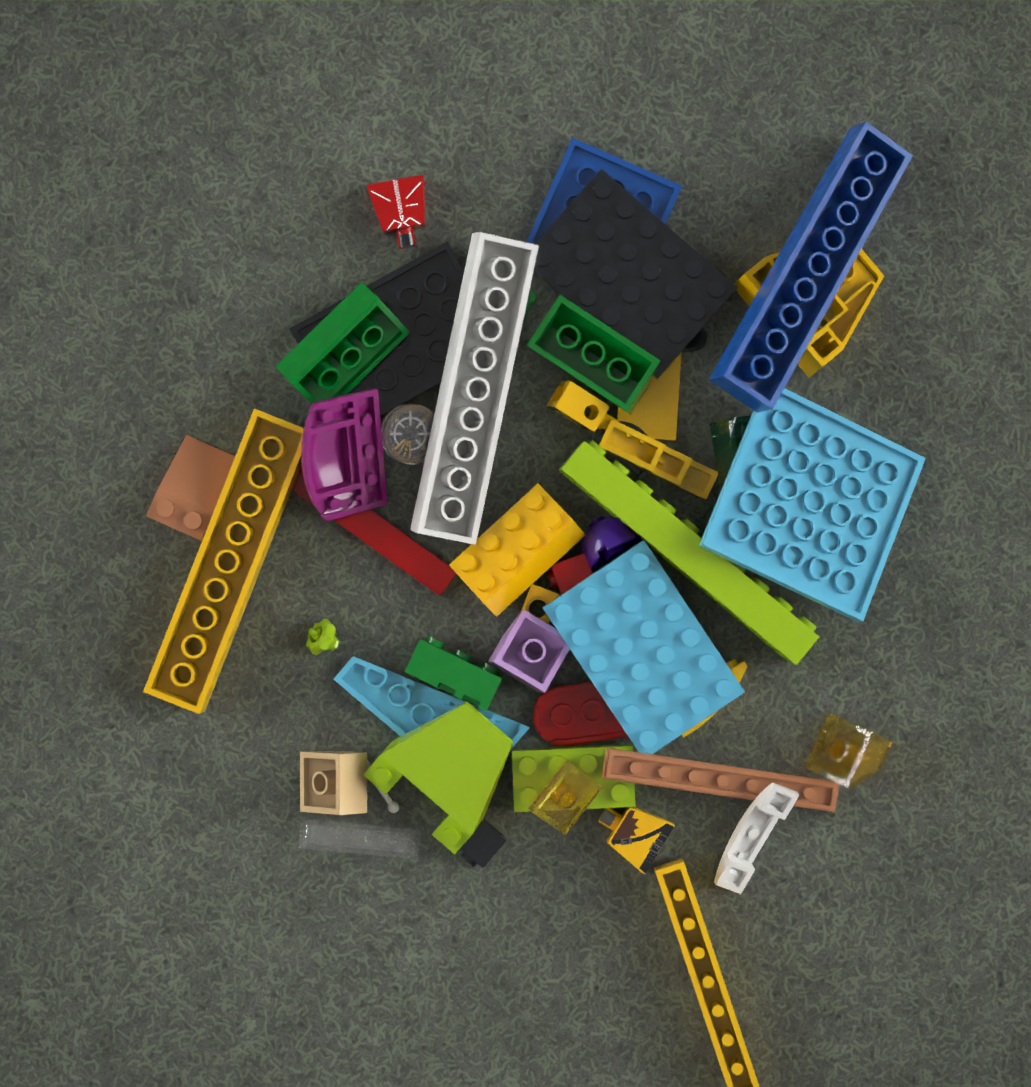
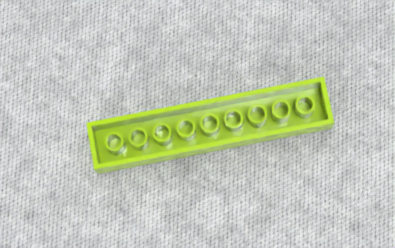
M586 441L580 443L558 471L613 517H619L620 521L631 528L638 536L640 535L651 549L782 658L791 664L797 665L818 640L819 636L814 632L817 627L804 616L798 615L795 617L791 613L793 607L781 597H771L767 593L770 588L757 577L750 579L744 574L747 569L700 547L699 544L702 538L697 535L700 530L688 519L680 521L675 517L674 513L677 510L663 499L657 502L650 495L653 490L641 480L633 482L627 477L630 471L617 460L612 463L604 457L606 451L594 441H591L589 444Z

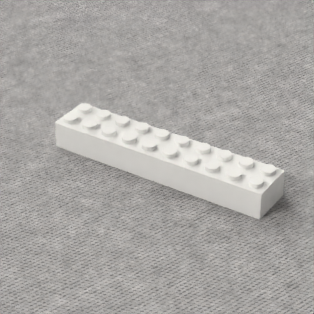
M482 232L472 233L412 518L411 531L476 545L539 245Z

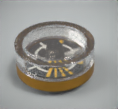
M404 403L390 409L381 420L384 452L393 460L404 464L418 465L424 463L434 412L424 406L412 403Z

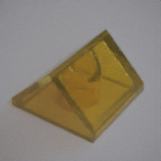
M565 758L530 802L528 809L566 835L603 787Z

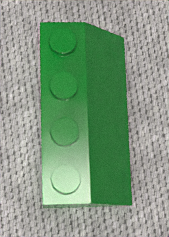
M361 282L275 368L311 404L347 395L410 332L387 306Z
M559 295L527 344L529 348L630 415L648 389L661 363L659 359L561 295Z

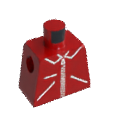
M423 175L367 185V190L384 235L396 233L399 249L416 246L413 229L425 227V182Z

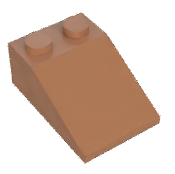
M186 435L154 496L146 517L202 541L235 456Z

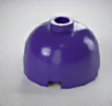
M602 516L589 524L590 528L582 540V553L585 554L592 572H594V569L598 571L643 541L642 537L638 536L631 528L620 521L619 517L605 519Z

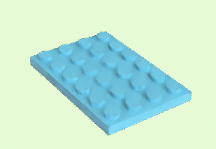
M644 540L542 607L638 752L655 753L745 693Z

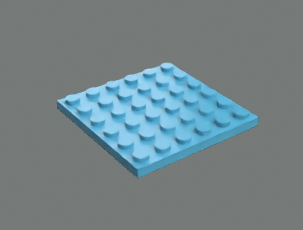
M784 388L772 410L759 413L753 410L699 546L858 623L863 622L926 458Z

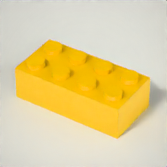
M537 483L477 539L476 545L471 544L449 566L497 617L585 536V533Z

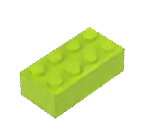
M633 745L512 749L514 812L636 807L635 783L601 778L606 747L633 751Z

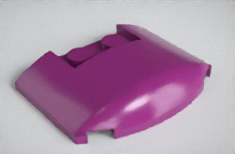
M377 388L315 402L311 405L302 435V470L309 497L321 514V518L325 521L388 505Z

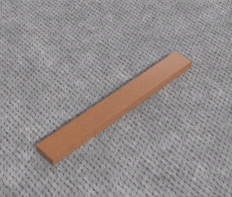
M608 747L605 750L601 778L747 800H755L773 782L799 793V797L793 806L835 812L840 784L839 782Z

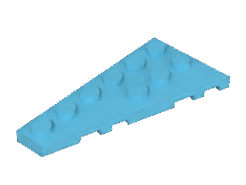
M355 656L348 661L333 679L399 736L467 702ZM470 703L514 741L511 749L530 728L489 710L485 712L479 709L478 706Z

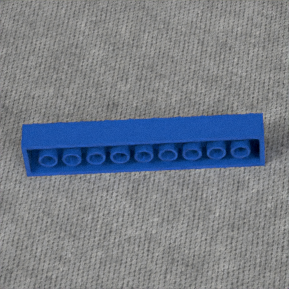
M866 121L848 130L710 376L709 380L757 413L774 408L913 156Z

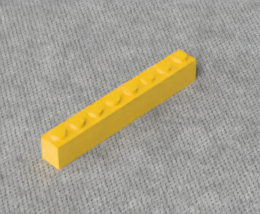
M680 858L653 867L726 1086L759 1087L685 863Z

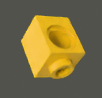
M532 584L522 609L530 613L529 606L533 601L542 600L547 605L559 597L560 594ZM546 613L542 617H537L547 624L550 622V618Z

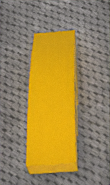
M611 419L599 444L600 447L611 454L704 500L707 499L719 472Z

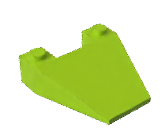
M467 701L393 740L363 775L384 794H387L402 776H405L447 813V816L441 821L432 835L455 854L483 821L514 741Z

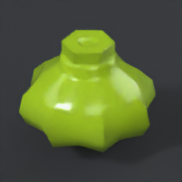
M323 619L315 623L313 628L309 629L306 647L310 649L312 654L318 655L326 650L333 651L338 647L339 640L335 636V626L328 619Z

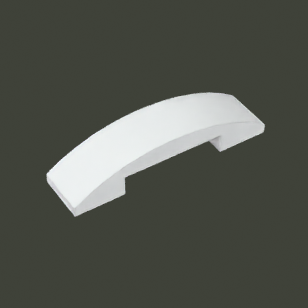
M772 782L755 798L737 824L724 850L716 872L715 885L739 894L742 893L755 871L752 865L754 859L778 819L785 820L799 797L798 792Z

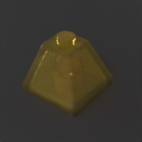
M829 713L804 767L842 786L853 789L881 770L893 742Z

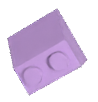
M522 609L500 639L488 663L538 693H545L570 648L556 628Z

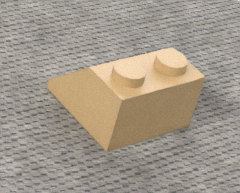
M301 751L300 812L331 815L367 813V778L363 775L368 768L367 752Z

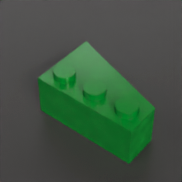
M428 636L427 640L420 639L405 672L436 688L451 693L461 700L468 701L487 712L502 680V676L497 674L499 669L486 662H483L481 666L470 662L471 655L455 649L453 654L443 649L445 643L431 636Z

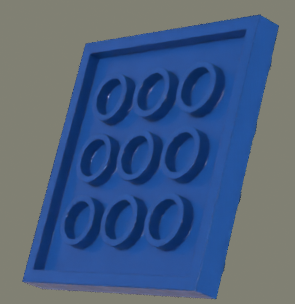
M572 138L526 243L535 244L601 169L664 224H666L682 185Z

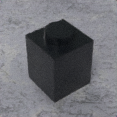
M483 819L473 835L460 848L464 851L461 856L473 867L479 864L484 868L507 841V838L487 820Z

